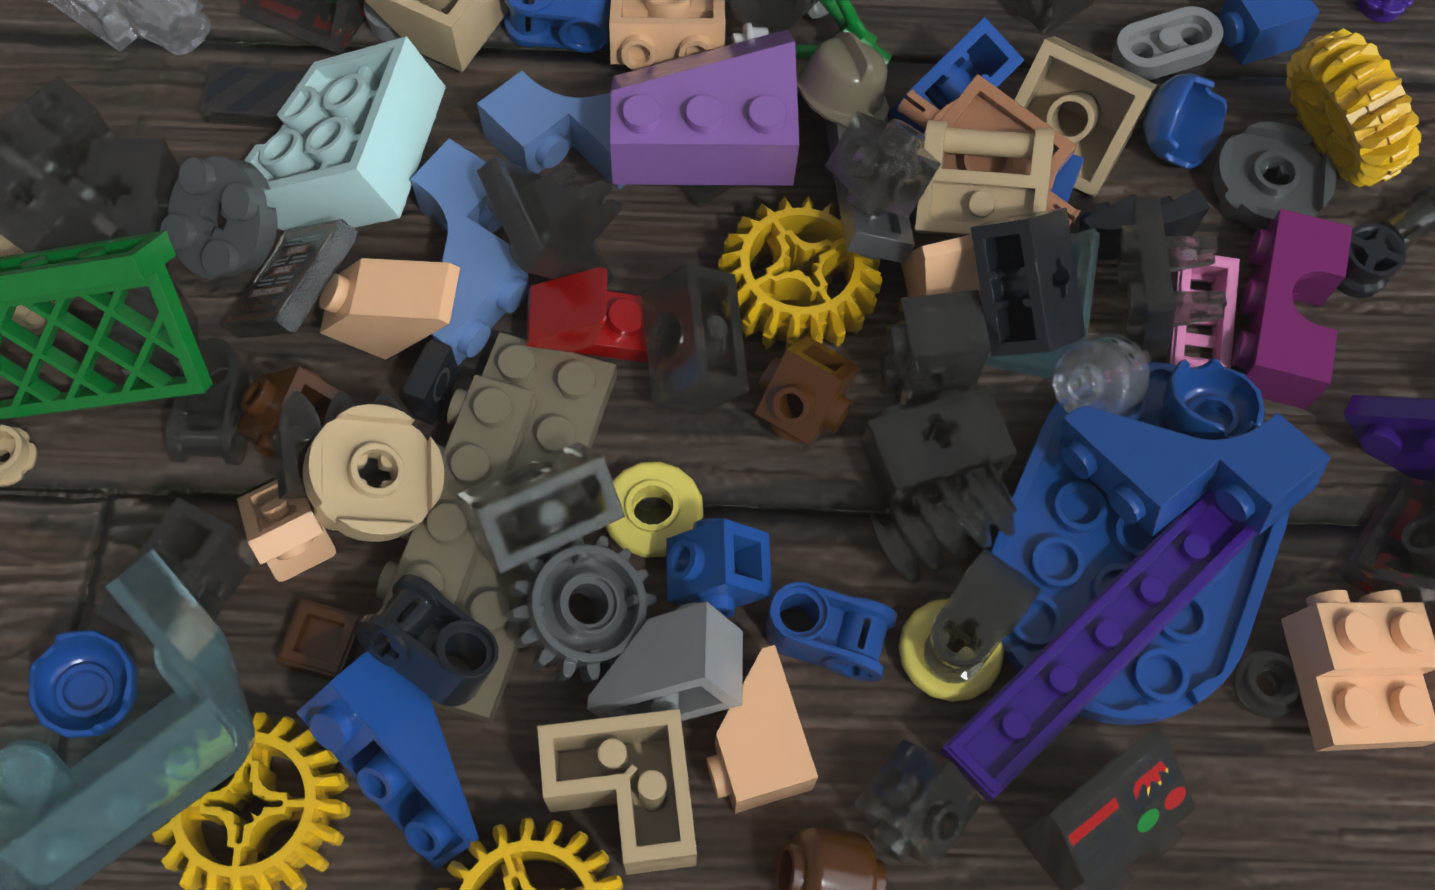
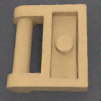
M928 120L915 231L917 233L962 237L970 235V227L1008 216L1046 211L1055 129L1036 127L1035 134L948 128L947 121ZM945 153L1025 158L1032 159L1030 175L943 169Z

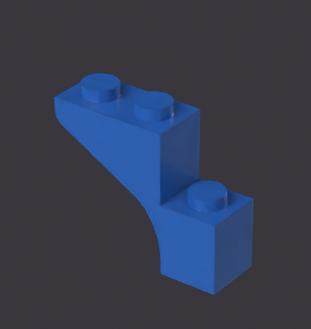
M1083 406L1076 408L1063 418L1059 444L1061 456L1068 468L1082 479L1090 478L1107 494L1110 505L1123 520L1131 524L1137 522L1152 537L1209 490L1215 495L1220 508L1229 517L1238 522H1245L1260 535L1317 487L1331 458L1279 413L1275 414L1263 425L1246 434L1228 439L1208 440L1192 437L1093 407Z

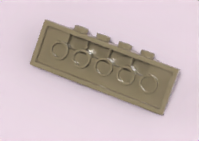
M499 332L482 376L474 375L468 391L460 388L455 391L447 414V423L454 426L446 446L436 444L444 464V485L441 496L424 520L414 530L401 535V538L407 540L408 543L400 563L387 562L381 572L376 590L377 599L384 601L383 607L393 596V585L400 577L406 574L422 577L435 586L443 597L476 622L486 626L495 636L499 646L498 660L475 697L466 704L455 707L444 706L431 700L433 706L493 724L519 651L514 642L522 635L519 623L507 622L506 614L519 605V599L508 593L509 588L515 581L529 580L520 569V566L530 556L544 563L540 549L551 540H554L556 543L559 540L617 378L616 364L573 352L526 346V339ZM415 599L414 603L418 605L419 600ZM446 656L454 667L464 671H471L462 659Z

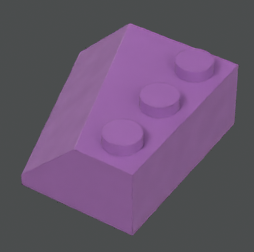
M789 29L613 76L610 106L612 184L793 186L799 151L795 40Z

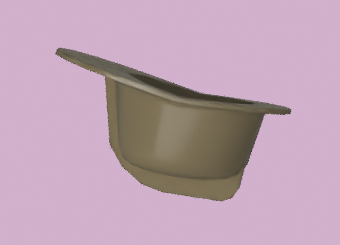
M840 32L833 38L821 43L811 58H796L797 89L800 91L803 99L816 113L841 126L858 129L876 127L886 120L889 106L884 95L888 75L885 60L875 49L861 42L854 33Z

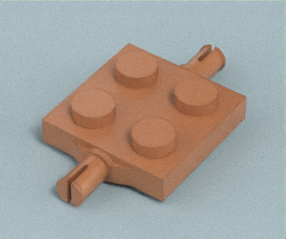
M979 74L975 76L958 99L944 106L942 110H939L912 89L907 94V100L905 98L902 100L897 111L925 129L920 148L901 170V174L905 180L917 189L920 188L928 120L947 121L948 128L1035 134L1036 127H1052ZM1055 130L1046 211L1067 208L1070 227L1081 211L1075 209L1051 190L1056 175L1073 155L1077 145ZM945 153L943 169L1030 175L1032 159Z

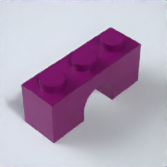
M1280 208L1266 230L1259 228L1255 232L1247 255V262L1255 265L1253 279H1249L1246 283L1239 303V314L1246 315L1244 331L1241 330L1235 339L1230 365L1237 367L1238 372L1245 374L1261 390L1263 399L1307 410L1331 384L1338 330L1307 320L1297 310L1294 301L1322 306L1345 279L1353 226Z

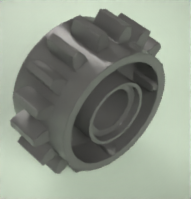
M574 533L566 540L564 550L554 540L547 542L540 549L544 563L530 556L520 566V569L529 580L515 581L510 586L508 593L519 599V605L506 614L507 622L519 623L522 635L514 642L516 648L529 646L536 654L531 665L537 670L547 663L556 667V680L561 682L569 679L574 671L579 670L583 683L587 684L599 679L600 665L605 672L611 668L648 620L646 618L647 607L656 603L657 600L656 595L645 592L643 581L649 575L647 570H635L631 563L628 562L632 553L629 549L626 548L619 553L608 549V537L600 536L592 545H585L581 534ZM571 593H580L590 599L595 609V617L592 624L581 623L572 616L569 609Z

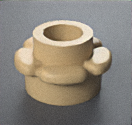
M0 425V459L4 454L10 453L7 461L0 462V487L10 486L19 482L23 475L34 467L37 460V447L29 442V434L17 427Z

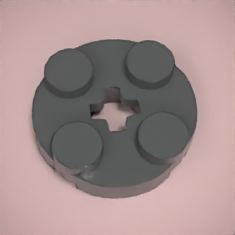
M1269 121L1249 125L1244 133L1236 135L1234 138L1231 136L1225 142L1214 162L1212 183L1214 191L1219 198L1218 210L1230 222L1243 223L1251 228L1264 230L1267 229L1280 208L1317 217L1331 200L1336 188L1337 180L1334 163L1327 152L1321 158L1318 151L1309 145L1313 137L1298 127ZM1267 169L1275 170L1277 179L1286 181V184H1272L1263 175Z
M212 156L203 159L193 157L183 162L179 170V178L173 187L169 199L168 215L162 221L160 231H167L174 251H176L184 266L200 277L215 280L238 279L237 276L244 271H255L259 268L271 252L278 223L276 208L267 207L266 195L262 189H270L268 182L255 166L240 159ZM221 206V215L227 219L224 229L218 228L217 215Z

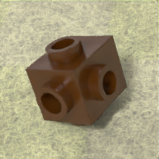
M805 336L788 347L782 359L775 357L764 371L758 384V390L765 394L755 414L770 422L771 429L780 437L792 442H804L810 445L826 430L833 434L836 433L844 422L853 404V401L845 395L860 366L814 339Z
M300 366L264 374L251 383L242 398L241 409L245 412L236 431L255 441L254 449L259 454L276 462L290 464L292 460L305 458L308 447L321 429L328 422L336 419L340 413L347 410L352 398L326 383V380L319 374Z

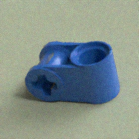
M505 0L510 9L505 17L506 34L510 40L518 45L572 49L588 53L602 50L609 42L611 0H534V2H529L528 0ZM525 16L531 17V31L529 32L526 31Z
M794 582L783 586L776 592L764 620V634L767 643L770 646L775 645L777 652L783 656L828 668L836 674L847 678L878 682L882 680L884 666L879 663L887 629L895 627L897 613L889 606L875 600L850 597L813 586L810 583ZM789 608L800 609L810 617L813 628L806 632H794L783 624L780 613ZM861 630H862V631H863V637H862V641H861V645H860V649H859V648H858V642H859V638H860V634H861Z

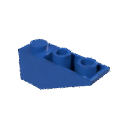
M366 651L296 712L310 728L316 741L331 751L355 778L364 795L379 805L404 833L412 849L424 856L436 870L469 848L470 841L476 842L479 836L432 701L425 692L395 669L381 663Z

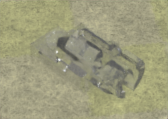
M46 0L119 52L139 36L163 46L175 55H185L195 50L205 40L211 29L210 18L200 12L205 6L198 0Z

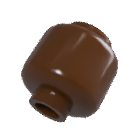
M807 827L795 836L792 843H785L780 850L776 866L777 890H886L887 873L885 864L881 859H876L872 844L862 833Z

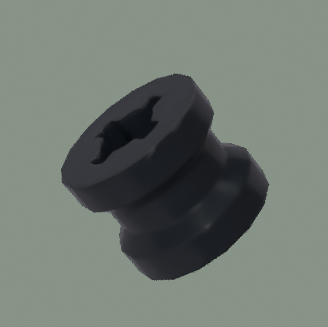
M1376 223L1361 224L1354 228L1351 234L1346 277L1337 289L1347 296L1355 298H1369L1379 293L1390 277L1400 270L1406 260V249L1397 233L1384 225ZM1358 259L1364 260V264L1362 265Z

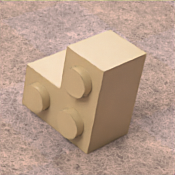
M680 709L537 726L543 799L550 812L617 804L623 864L626 875L696 866L697 849Z

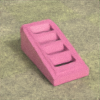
M1179 251L1167 261L1165 281L1166 363L1177 365L1180 361L1186 359L1190 363V368L1201 366L1211 360L1184 356L1185 345L1212 348V359H1218L1222 366L1231 369L1240 259ZM1191 281L1210 283L1211 292L1190 289ZM1189 302L1212 305V314L1188 311ZM1187 323L1211 326L1212 336L1187 333Z

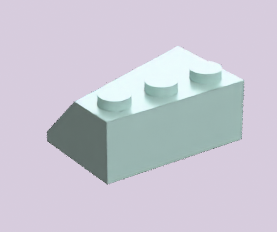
M407 36L314 62L277 113L283 122L279 131L265 144H255L244 161L255 166L268 182L270 189H262L266 195L267 207L276 208L277 229L294 232L337 223L336 226L332 225L292 233L306 238L307 236L327 234L331 230L332 232L374 223L387 222L401 217L412 186L410 179L416 174L421 162L424 148L446 88Z

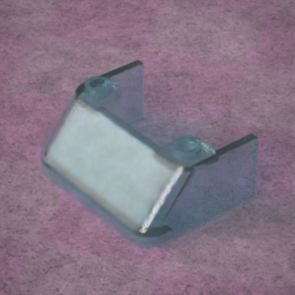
M154 549L136 561L106 585L105 588L155 645L154 660L156 667L163 678L174 689V692L71 768L49 746L38 741L19 740L8 744L0 750V890H75L234 774L242 766L253 748L255 728L227 638Z

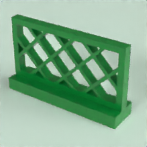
M166 230L0 257V346L4 337L33 354L27 370L0 354V376L19 387L14 399L0 400V420L202 394L213 385L165 266L168 261L176 256ZM149 287L159 311L155 322L124 303L130 289ZM73 297H81L105 312L97 330L67 312ZM23 305L47 320L41 337L12 320L17 306ZM116 320L146 338L139 355H136L108 337ZM59 329L89 346L82 363L53 346ZM157 345L178 358L185 376L171 377L149 363ZM100 354L130 372L125 384L116 385L93 370ZM45 362L74 379L68 392H61L38 378Z

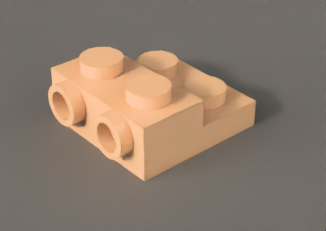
M611 0L609 19L611 64H625L630 69L638 70L724 47L725 0Z
M1330 590L1307 597L1306 608L1281 619L1315 751L1423 747L1435 743V713L1423 674L1435 670V640L1423 602H1403L1399 590H1383L1359 598V603H1351L1346 590Z

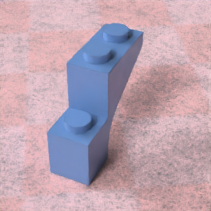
M520 71L477 103L484 138L528 180L543 169H549L559 164L567 155L569 149L573 147L612 183L610 153L611 93L584 98L563 96L540 86L525 72ZM613 184L618 190L625 186Z
M449 138L410 180L420 212L435 221L447 234L442 262H448L460 267L450 324L431 334L434 340L452 347L457 366H459L467 356L469 358L474 357L483 349L490 337L491 328L506 312L512 313L520 307L528 294L530 281L525 255L493 234L504 224L511 208L505 174Z

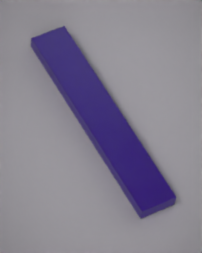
M1210 490L1184 510L940 749L939 753L990 803L1258 533L1245 522H1238L1229 517L1218 505L1215 495Z

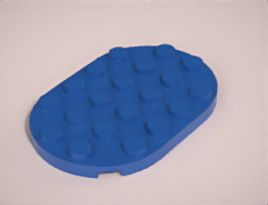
M1135 362L1124 364L1119 370L1107 372L1094 378L1090 375L1079 381L1057 401L1043 423L993 540L984 576V596L987 614L1000 632L1004 656L1017 673L1175 520L1173 519L1153 537L1137 522L1131 524L1123 520L1114 511L1109 503L1107 494L1090 478L1082 479L1075 475L1065 464L1059 450L1063 418L1076 408L1089 406L1170 430L1165 423L1163 394L1168 380L1177 365L1159 362ZM1290 510L1260 535L1257 534L1078 716L1102 723L1118 725H1140L1158 722L1189 710L1220 687L1235 669L1247 645L1287 526Z

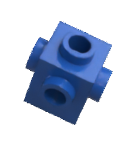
M709 518L695 522L693 529L666 538L667 602L682 606L687 603L707 601L725 617L729 618L735 615V608L772 597L769 533L725 518Z

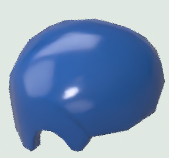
M1182 73L1167 80L1151 97L1146 107L1142 128L1148 148L1155 156L1186 169H1192L1205 162L1216 147L1224 127L1227 111L1226 99L1209 88H1214L1215 82L1196 74Z
M1216 358L1209 360L1201 366L1190 368V363L1186 359L1180 361L1170 376L1163 394L1166 425L1172 431L1196 438L1220 440L1237 437L1261 426L1265 417L1261 390L1245 374L1222 366Z
M95 629L63 632L56 635L49 648L31 663L28 676L30 685L28 689L29 706L41 726L66 738L77 739L103 735L120 724L132 710L138 698L139 668L124 644Z

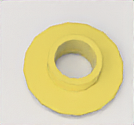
M641 462L624 469L609 484L602 501V520L610 538L623 550L627 548L632 554L644 558L666 557V538L693 529V524L703 520L704 517L703 498L694 480L679 467L663 462ZM648 497H658L670 504L672 513L664 522L649 525L636 518L634 514L635 506L641 500Z
M954 598L932 600L913 611L902 627L898 645L902 667L912 683L929 696L950 702L973 699L988 690L1001 672L1004 657V647L1000 632L990 616L974 604ZM944 634L957 636L967 646L969 660L959 667L944 665L933 653L932 644L934 638Z

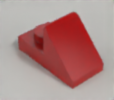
M601 267L531 285L528 291L526 346L646 363L653 353V298L607 291V268Z

